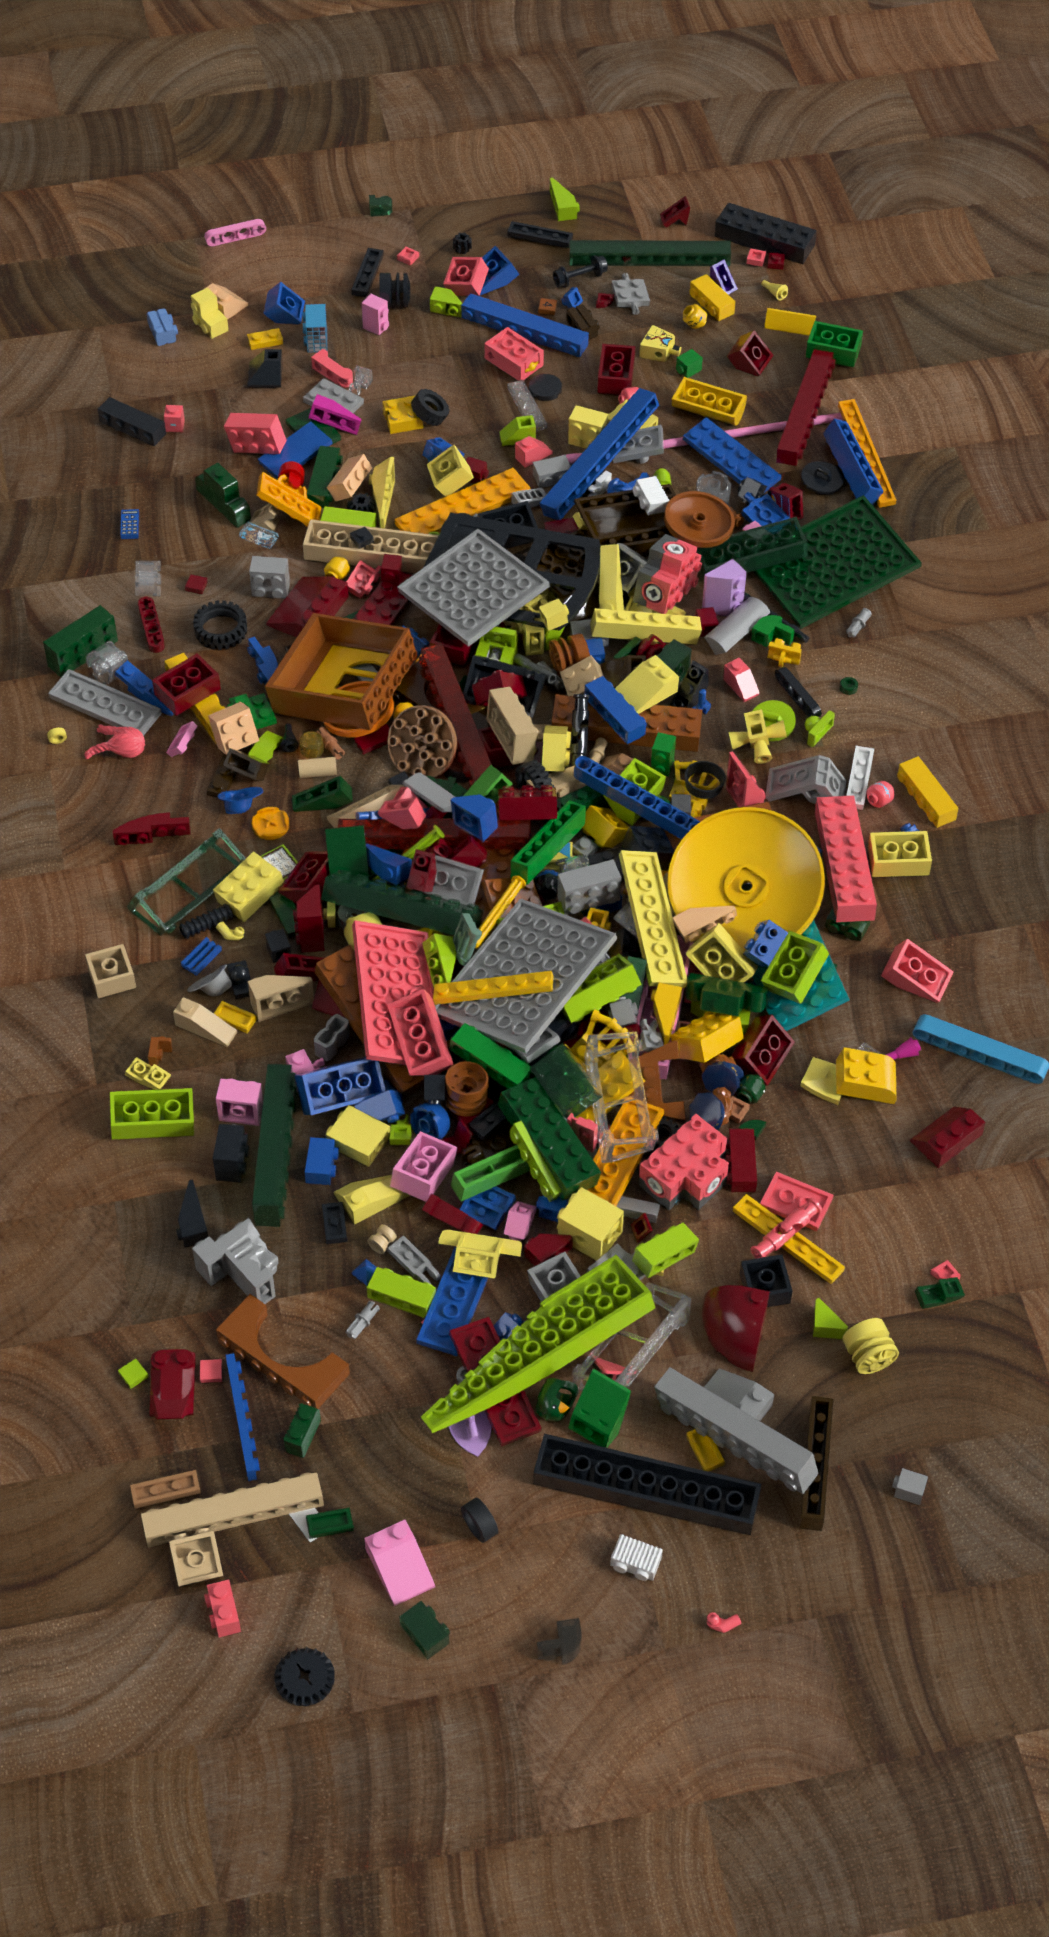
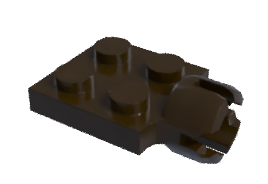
M507 1122L484 1141L478 1136L473 1135L470 1140L471 1145L461 1150L463 1164H475L517 1145L511 1140V1128Z

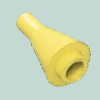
M763 280L761 283L777 300H783L788 294V287L786 285L770 283L766 280Z

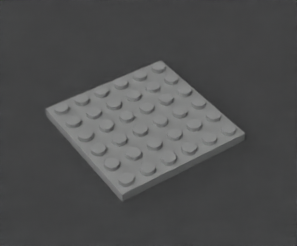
M477 529L397 588L398 592L464 644L470 646L549 588L550 585L549 581L481 530Z

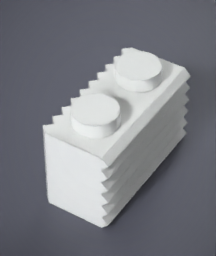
M657 477L637 479L633 487V494L640 500V507L646 511L648 516L650 514L665 513L669 499L661 484H659Z
M621 1534L611 1556L610 1566H613L614 1570L620 1573H626L627 1571L635 1574V1577L639 1580L647 1581L649 1579L653 1581L662 1558L663 1550Z

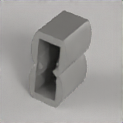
M335 1014L327 1021L326 1028L320 1030L314 1039L316 1056L329 1061L337 1054L338 1047L344 1045L350 1035L348 1019Z

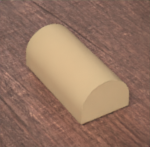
M335 757L298 760L300 779L337 775Z

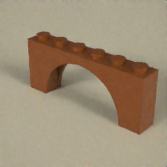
M249 1294L216 1329L219 1344L224 1348L229 1347L239 1359L247 1360L257 1372L262 1371L272 1383L280 1384L287 1394L295 1395L300 1399L301 1403L319 1409L349 1376V1364L333 1352L322 1361L304 1367L285 1366L270 1359L260 1348L257 1339L261 1324L268 1316L267 1306L252 1294Z

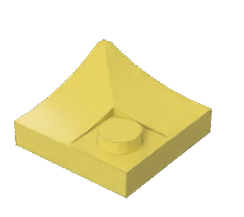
M813 1057L801 1081V1087L823 1100L838 1105L842 1095L836 1094V1064Z

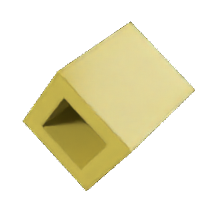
M559 599L539 606L540 618L548 631L568 623V608Z

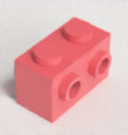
M229 1579L207 1585L208 1594H204L207 1608L212 1607L213 1614L209 1615L212 1629L217 1628L219 1638L241 1632Z

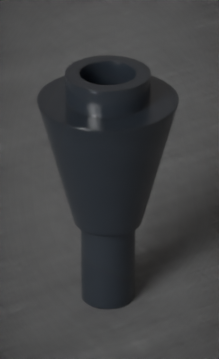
M288 723L285 724L281 749L285 752H294L299 748V742L292 732V725Z

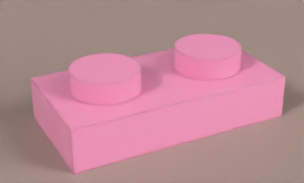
M193 721L181 726L166 752L168 755L173 757L178 754L181 755L186 751V745L194 737V731L197 728Z

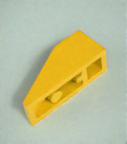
M659 982L657 990L653 989L651 1001L654 1002V1014L662 1035L663 1044L666 1045L670 1041V1035L672 1034L677 1016L682 987Z

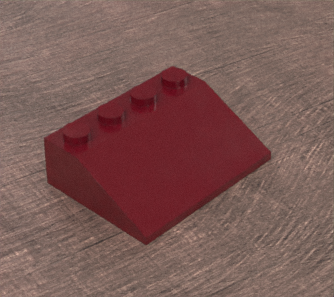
M332 576L302 577L266 622V625L297 638L313 613L335 616L349 597L348 583Z

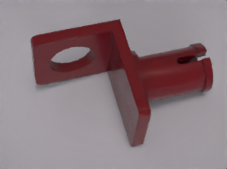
M460 1120L454 1135L442 1141L456 1146V1155L461 1154L463 1148L469 1145L471 1137L475 1134L469 1130L463 1120Z

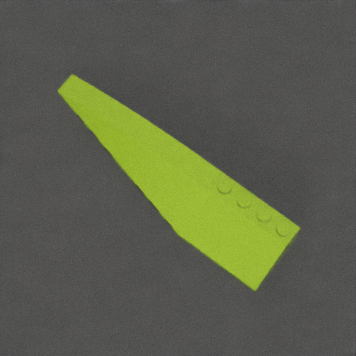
M614 1255L544 1299L540 1303L541 1307L536 1312L532 1311L520 1327L517 1325L507 1339H502L479 1361V1366L475 1370H470L464 1375L465 1379L458 1386L455 1384L449 1390L450 1393L445 1398H440L421 1416V1419L430 1431L434 1433L484 1411L530 1387L655 1309L651 1291L617 1255Z

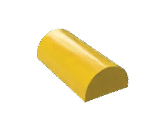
M684 377L672 397L671 403L672 407L737 426L744 413L747 396Z

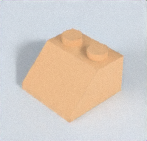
M214 283L206 287L217 296L218 310L227 320L248 306V302L225 287Z

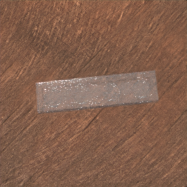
M524 380L508 383V390L522 416L533 415L536 431L547 429V422Z

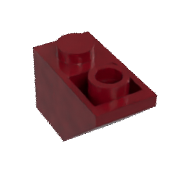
M416 849L407 887L422 892H432L437 874L435 854Z

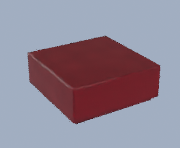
M190 574L185 585V591L203 594L208 578Z

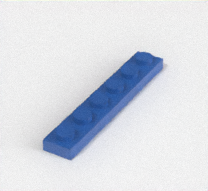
M234 1353L226 1355L247 1477L248 1481L257 1480L256 1471H260L258 1457L253 1458L252 1454L253 1451H256L254 1438L249 1437V1432L253 1431L251 1418L246 1419L245 1413L249 1412L247 1399H242L241 1394L246 1393L244 1381L239 1380L238 1374H242L240 1361H235Z

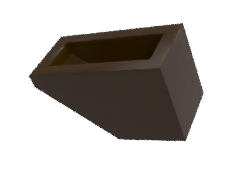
M230 748L223 766L253 780L263 781L270 763Z

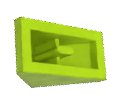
M817 1298L814 1306L813 1337L843 1339L848 1326L820 1298Z

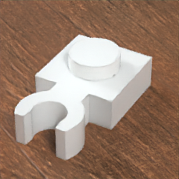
M605 471L596 479V484L589 487L588 491L591 493L588 497L602 495L607 491L612 473Z

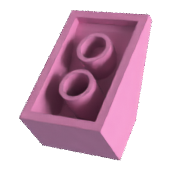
M406 1520L364 1538L365 1549L394 1606L435 1587L416 1539Z

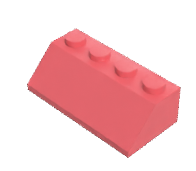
M425 989L387 1005L408 1072L411 1076L437 1075L454 1065L433 999Z

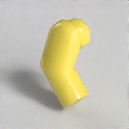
M220 922L216 926V929L226 940L239 941L244 937L245 932L242 927H235L232 930L224 922Z

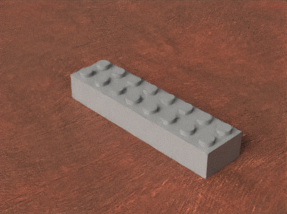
M671 1367L654 1386L660 1408L667 1415L673 1414L685 1426L690 1425L694 1427L701 1436L706 1437L707 1435L712 1438L719 1447L723 1448L725 1446L730 1449L731 1453L737 1458L743 1457L748 1460L749 1464L755 1469L761 1468L766 1471L767 1475L773 1480L777 1481L779 1479L784 1482L785 1486L791 1491L795 1492L797 1490L804 1494L818 1475L812 1452Z

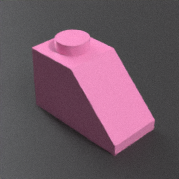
M517 1201L508 1212L504 1234L509 1235V1238L512 1240H524L530 1231L537 1211L536 1206Z

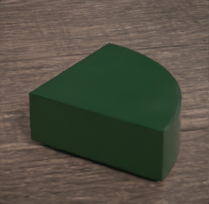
M749 1120L741 1124L739 1129H754V1138L757 1140L766 1127V1122L762 1120Z

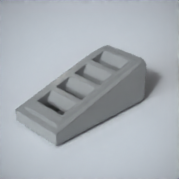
M543 488L516 491L511 493V502L517 504L528 501L530 508L540 505L539 503L547 494Z

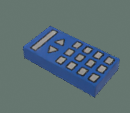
M139 509L121 510V539H139Z

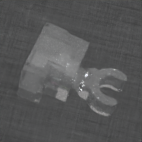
M356 366L354 369L355 381L349 385V391L352 392L353 389H357V395H359L361 388L367 389L371 385L373 376L372 370Z

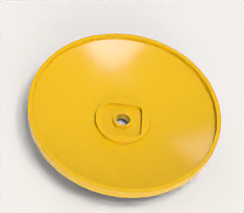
M740 807L724 810L705 818L683 837L672 856L667 884L670 903L675 916L689 908L735 906L737 911L735 919L727 924L722 923L721 926L745 951L744 946L746 942L753 938L756 933L754 932L755 927L759 922L771 920L787 932L790 930L801 935L810 926L820 908L824 894L825 876L822 859L815 843L797 823L775 811L756 807ZM744 883L752 885L749 891H744L741 887Z

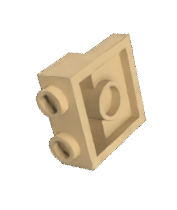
M209 1528L196 1530V1535L187 1537L186 1533L173 1536L174 1540L169 1541L179 1587L223 1576L214 1531L209 1532Z

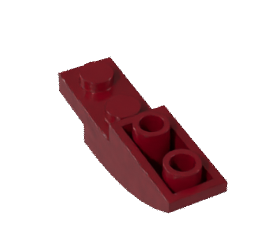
M170 812L140 817L113 830L115 845L153 843V837L191 835L189 817L171 818Z

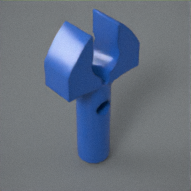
M700 689L698 704L693 709H702V712L707 714L711 704L706 700V690Z

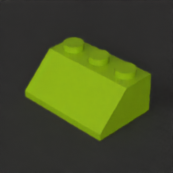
M636 758L620 774L623 778L655 796L662 792L666 776ZM604 795L616 816L633 826L641 817Z

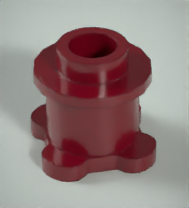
M439 839L437 845L433 844L427 848V852L444 858H448L453 852L444 839Z

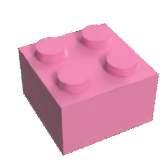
M220 1079L216 1096L219 1121L259 1126L264 1107L261 1083Z

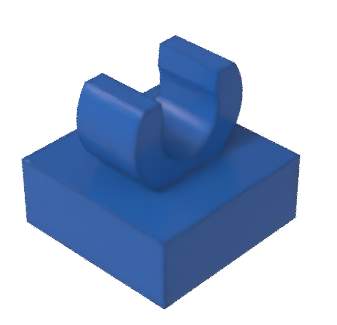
M572 287L563 296L561 301L569 309L572 307L576 308V306L583 302V299L577 287Z

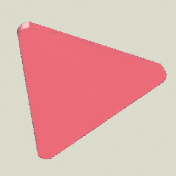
M595 1356L591 1358L602 1370V1374H613L612 1380L614 1381L617 1379L618 1374L636 1375V1371Z

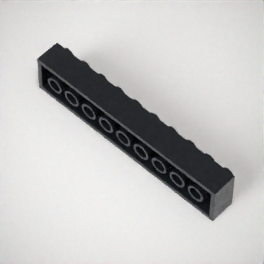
M545 1433L533 1472L534 1485L750 1536L761 1490L760 1483Z

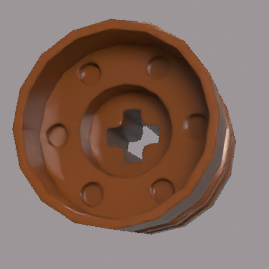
M581 633L568 636L567 643L564 638H559L558 641L554 639L549 642L551 663L559 677H561V671L590 656L588 645Z
M469 1061L452 1065L447 1070L445 1076L446 1106L451 1112L464 1117L481 1113L488 1102V1074L486 1070L479 1064Z

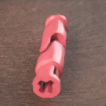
M812 1197L808 1198L801 1208H796L784 1221L763 1237V1241L757 1246H752L750 1250L755 1259L767 1257L772 1251H777L795 1233L810 1222V1218L822 1212V1207L818 1201Z

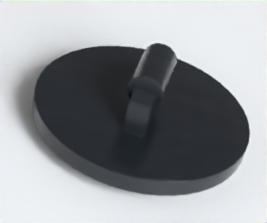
M816 461L807 464L803 468L801 480L804 486L812 492L832 494L841 489L844 476L835 465Z

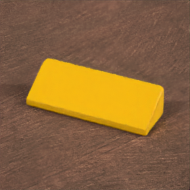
M767 308L765 329L810 336L816 316Z

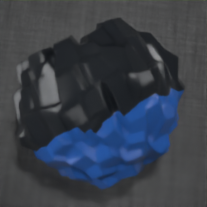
M554 870L542 871L534 880L538 894L541 892L544 900H554L558 897L559 873Z

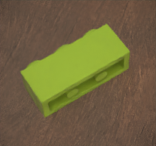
M326 506L320 520L368 527L377 526L376 513Z
M684 1223L671 1226L666 1232L661 1235H655L645 1244L640 1243L634 1250L632 1262L647 1278H650L693 1254L698 1245L699 1238Z
M376 1267L367 1286V1296L369 1299L423 1318L427 1315L436 1293V1287H433L428 1282H419L408 1275L402 1276L388 1268L382 1269Z

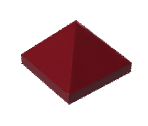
M643 1213L631 1224L637 1242L643 1240L653 1231L646 1213Z

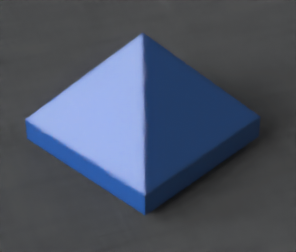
M365 1259L352 1272V1275L368 1286L376 1266Z

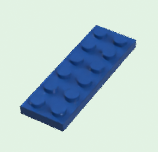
M707 417L683 435V441L738 484L743 479L750 477L766 485V492L781 480V475Z
M457 1246L453 1249L416 1339L419 1345L457 1356L458 1353L449 1336V1331L471 1323L488 1277L453 1272Z

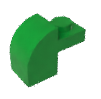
M768 615L762 617L754 625L751 640L767 647L773 639L778 638L790 646L793 642L794 629L783 624L782 617Z

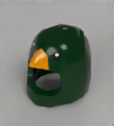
M556 1378L546 1379L537 1397V1414L546 1421L558 1422L564 1419L570 1412L579 1394L577 1385L573 1382ZM567 1389L572 1394H564L559 1392V1390Z

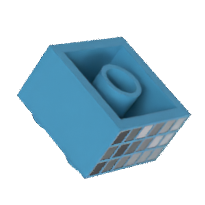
M325 304L305 305V312H302L303 322H306L302 323L303 333L306 334V336H303L304 346H307L308 353L319 352L322 349L327 351Z

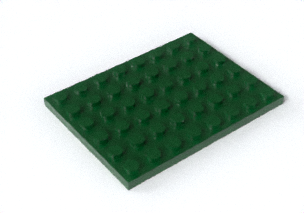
M864 495L744 556L745 562L800 629L922 566V562Z

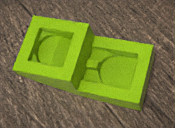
M266 731L259 738V741L254 744L249 755L267 762L273 757V751L281 745L283 737Z

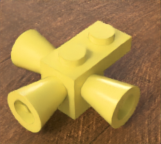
M762 709L744 713L747 731L729 732L732 749L734 750L750 743L751 749H754L755 763L762 764L771 761L772 755L767 745H770L768 738H787L784 721L781 720L766 727Z

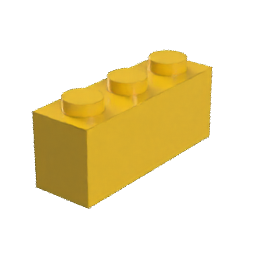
M707 274L690 282L689 292L691 297L697 300L718 321L735 313L736 301Z

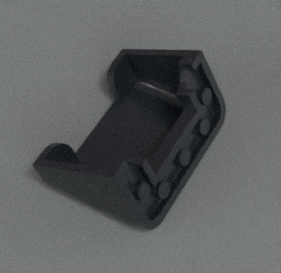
M473 655L462 699H466L465 703L476 706L472 685L479 682L480 678L489 677L494 671L502 670L503 672L523 676L527 697L519 700V702L524 706L526 714L534 718L547 674L487 657Z

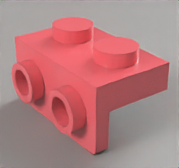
M360 560L346 581L348 583V591L359 599L364 594L368 595L373 588L371 583H376L381 575L378 573L381 566L378 565L376 569H373Z

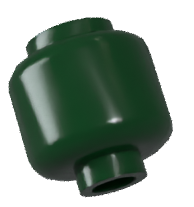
M747 1074L742 1078L740 1086L736 1090L737 1098L748 1104H755L766 1091V1087L759 1075Z

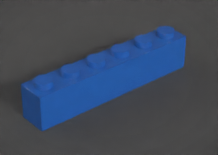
M834 418L823 432L826 442L830 446L832 454L835 456L838 466L841 468L856 499L864 495L874 505L884 491L848 423Z

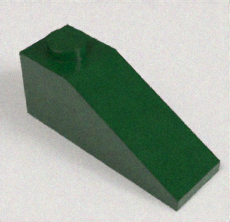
M341 776L292 795L294 812L337 809L353 802L352 787Z

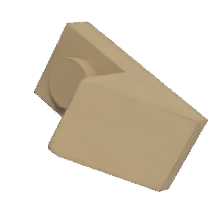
M269 503L255 511L248 524L253 527L274 531L279 522L277 517L278 509Z

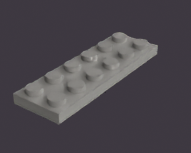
M70 669L67 670L48 693L50 699L112 726L136 728L143 736L162 714L161 709Z

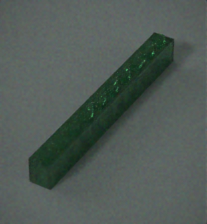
M570 240L569 266L591 265V257L594 255L597 257L604 256L607 266H713L724 259L727 266H730L731 242ZM623 257H626V259L631 257V260L624 262Z

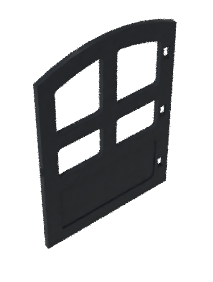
M450 512L424 567L477 529L481 530L502 547H504L509 537L532 540L534 542L524 563L549 581L550 586L575 590L565 604L569 611L567 615L569 623L583 608L595 587L600 570L599 539ZM554 544L585 550V564L582 577L575 578L536 570L547 545ZM519 609L505 619L506 621L546 628L543 622L535 621V618H540V613ZM566 623V624H564V625H561V626H559V627H557V628H554V629H552V630L560 631V630H561L562 628H564L568 623Z

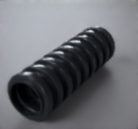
M225 903L223 907L218 906V909L214 908L212 912L207 911V914H201V917L191 918L190 922L180 923L179 929L182 936L188 940L190 936L194 937L195 934L199 935L201 931L210 930L212 926L216 927L220 922H227V919L232 920L233 913L229 905Z

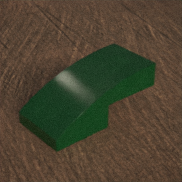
M958 1277L940 1279L936 1284L917 1286L915 1289V1294L922 1309L944 1305L965 1296Z

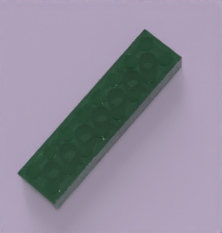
M338 870L325 877L321 900L452 935L456 932L462 913L470 914L477 929L481 926L484 910L479 909V906L476 904H460V901L457 899H441L442 896L438 894L426 895L419 890H407L405 886L400 884L392 886L386 884L387 882L384 880H369L368 876L350 875V872L346 870Z
M267 1064L252 1203L255 1226L280 1227L281 1219H285L284 1201H287L286 1183L289 1182V1171H287V1168L291 1162L289 1148H292L291 1130H294L293 1113L296 1112V1101H294V1098L298 1092L294 1076L296 1073H293L292 1065Z

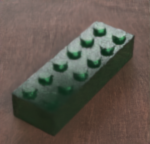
M797 517L731 534L727 541L718 546L708 548L697 547L696 553L702 555L700 570L704 578L705 574L732 559L748 573L808 556L807 540Z

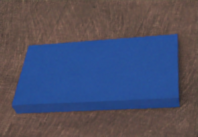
M310 421L286 439L287 441L280 454H264L258 458V462L278 479L279 468L282 464L294 461L302 466L318 454L320 446L329 447L333 444L332 439Z

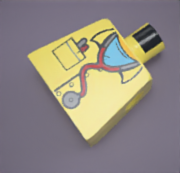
M652 325L640 344L639 357L665 362L670 354L679 356L681 347L675 345L674 334Z

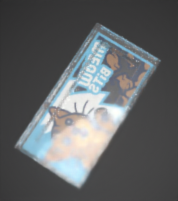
M249 522L239 533L240 538L269 549L279 538L278 533Z

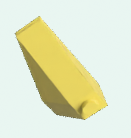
M389 457L374 467L373 474L369 475V485H372V495L376 503L379 526L384 529L395 485L394 457Z
M392 1175L352 1182L334 1192L338 1201L343 1202V1208L354 1225L411 1195L390 1186Z

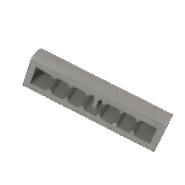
M749 597L704 638L715 655L726 653L752 630L758 620L767 616L770 610L761 600Z

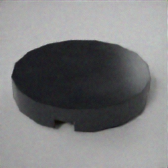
M536 375L529 382V393L532 397H537L541 401L554 400L562 392V382L555 375Z

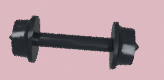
M594 255L591 257V265L569 272L563 266H560L558 270L553 271L554 283L557 287L563 286L566 288L569 287V278L590 271H594L595 275L600 277L602 273L608 270L606 259L604 256L597 257Z

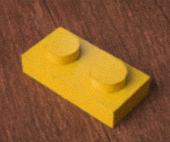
M279 328L247 334L251 350L283 344Z

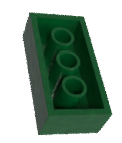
M99 605L43 641L48 667L59 677H62L68 669L75 670L108 647L114 645L118 641L114 616Z

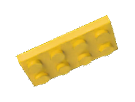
M620 1050L588 1077L589 1080L561 1106L568 1115L573 1113L577 1119L582 1117L596 1123L623 1101L626 1096H629L642 1085L645 1080Z

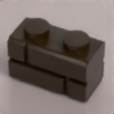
M582 304L576 306V308L572 307L566 310V321L570 327L588 332L590 339L598 336L600 325L598 320H594L590 309L587 310Z

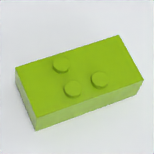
M192 1088L110 1092L112 1140L194 1136Z

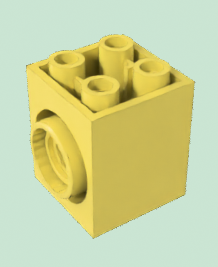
M581 1187L577 1193L574 1192L568 1201L569 1204L566 1208L563 1207L557 1215L558 1234L571 1235L573 1237V1248L597 1261L611 1249L622 1234L624 1211Z

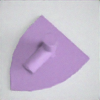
M481 1411L448 1426L455 1441L464 1450L477 1457L485 1449L492 1429L485 1411Z

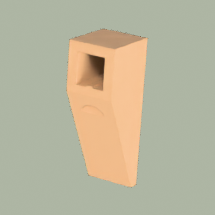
M735 906L689 908L674 916L673 921L684 942H694L700 938V935L708 932L718 923L727 924L733 921L737 916Z

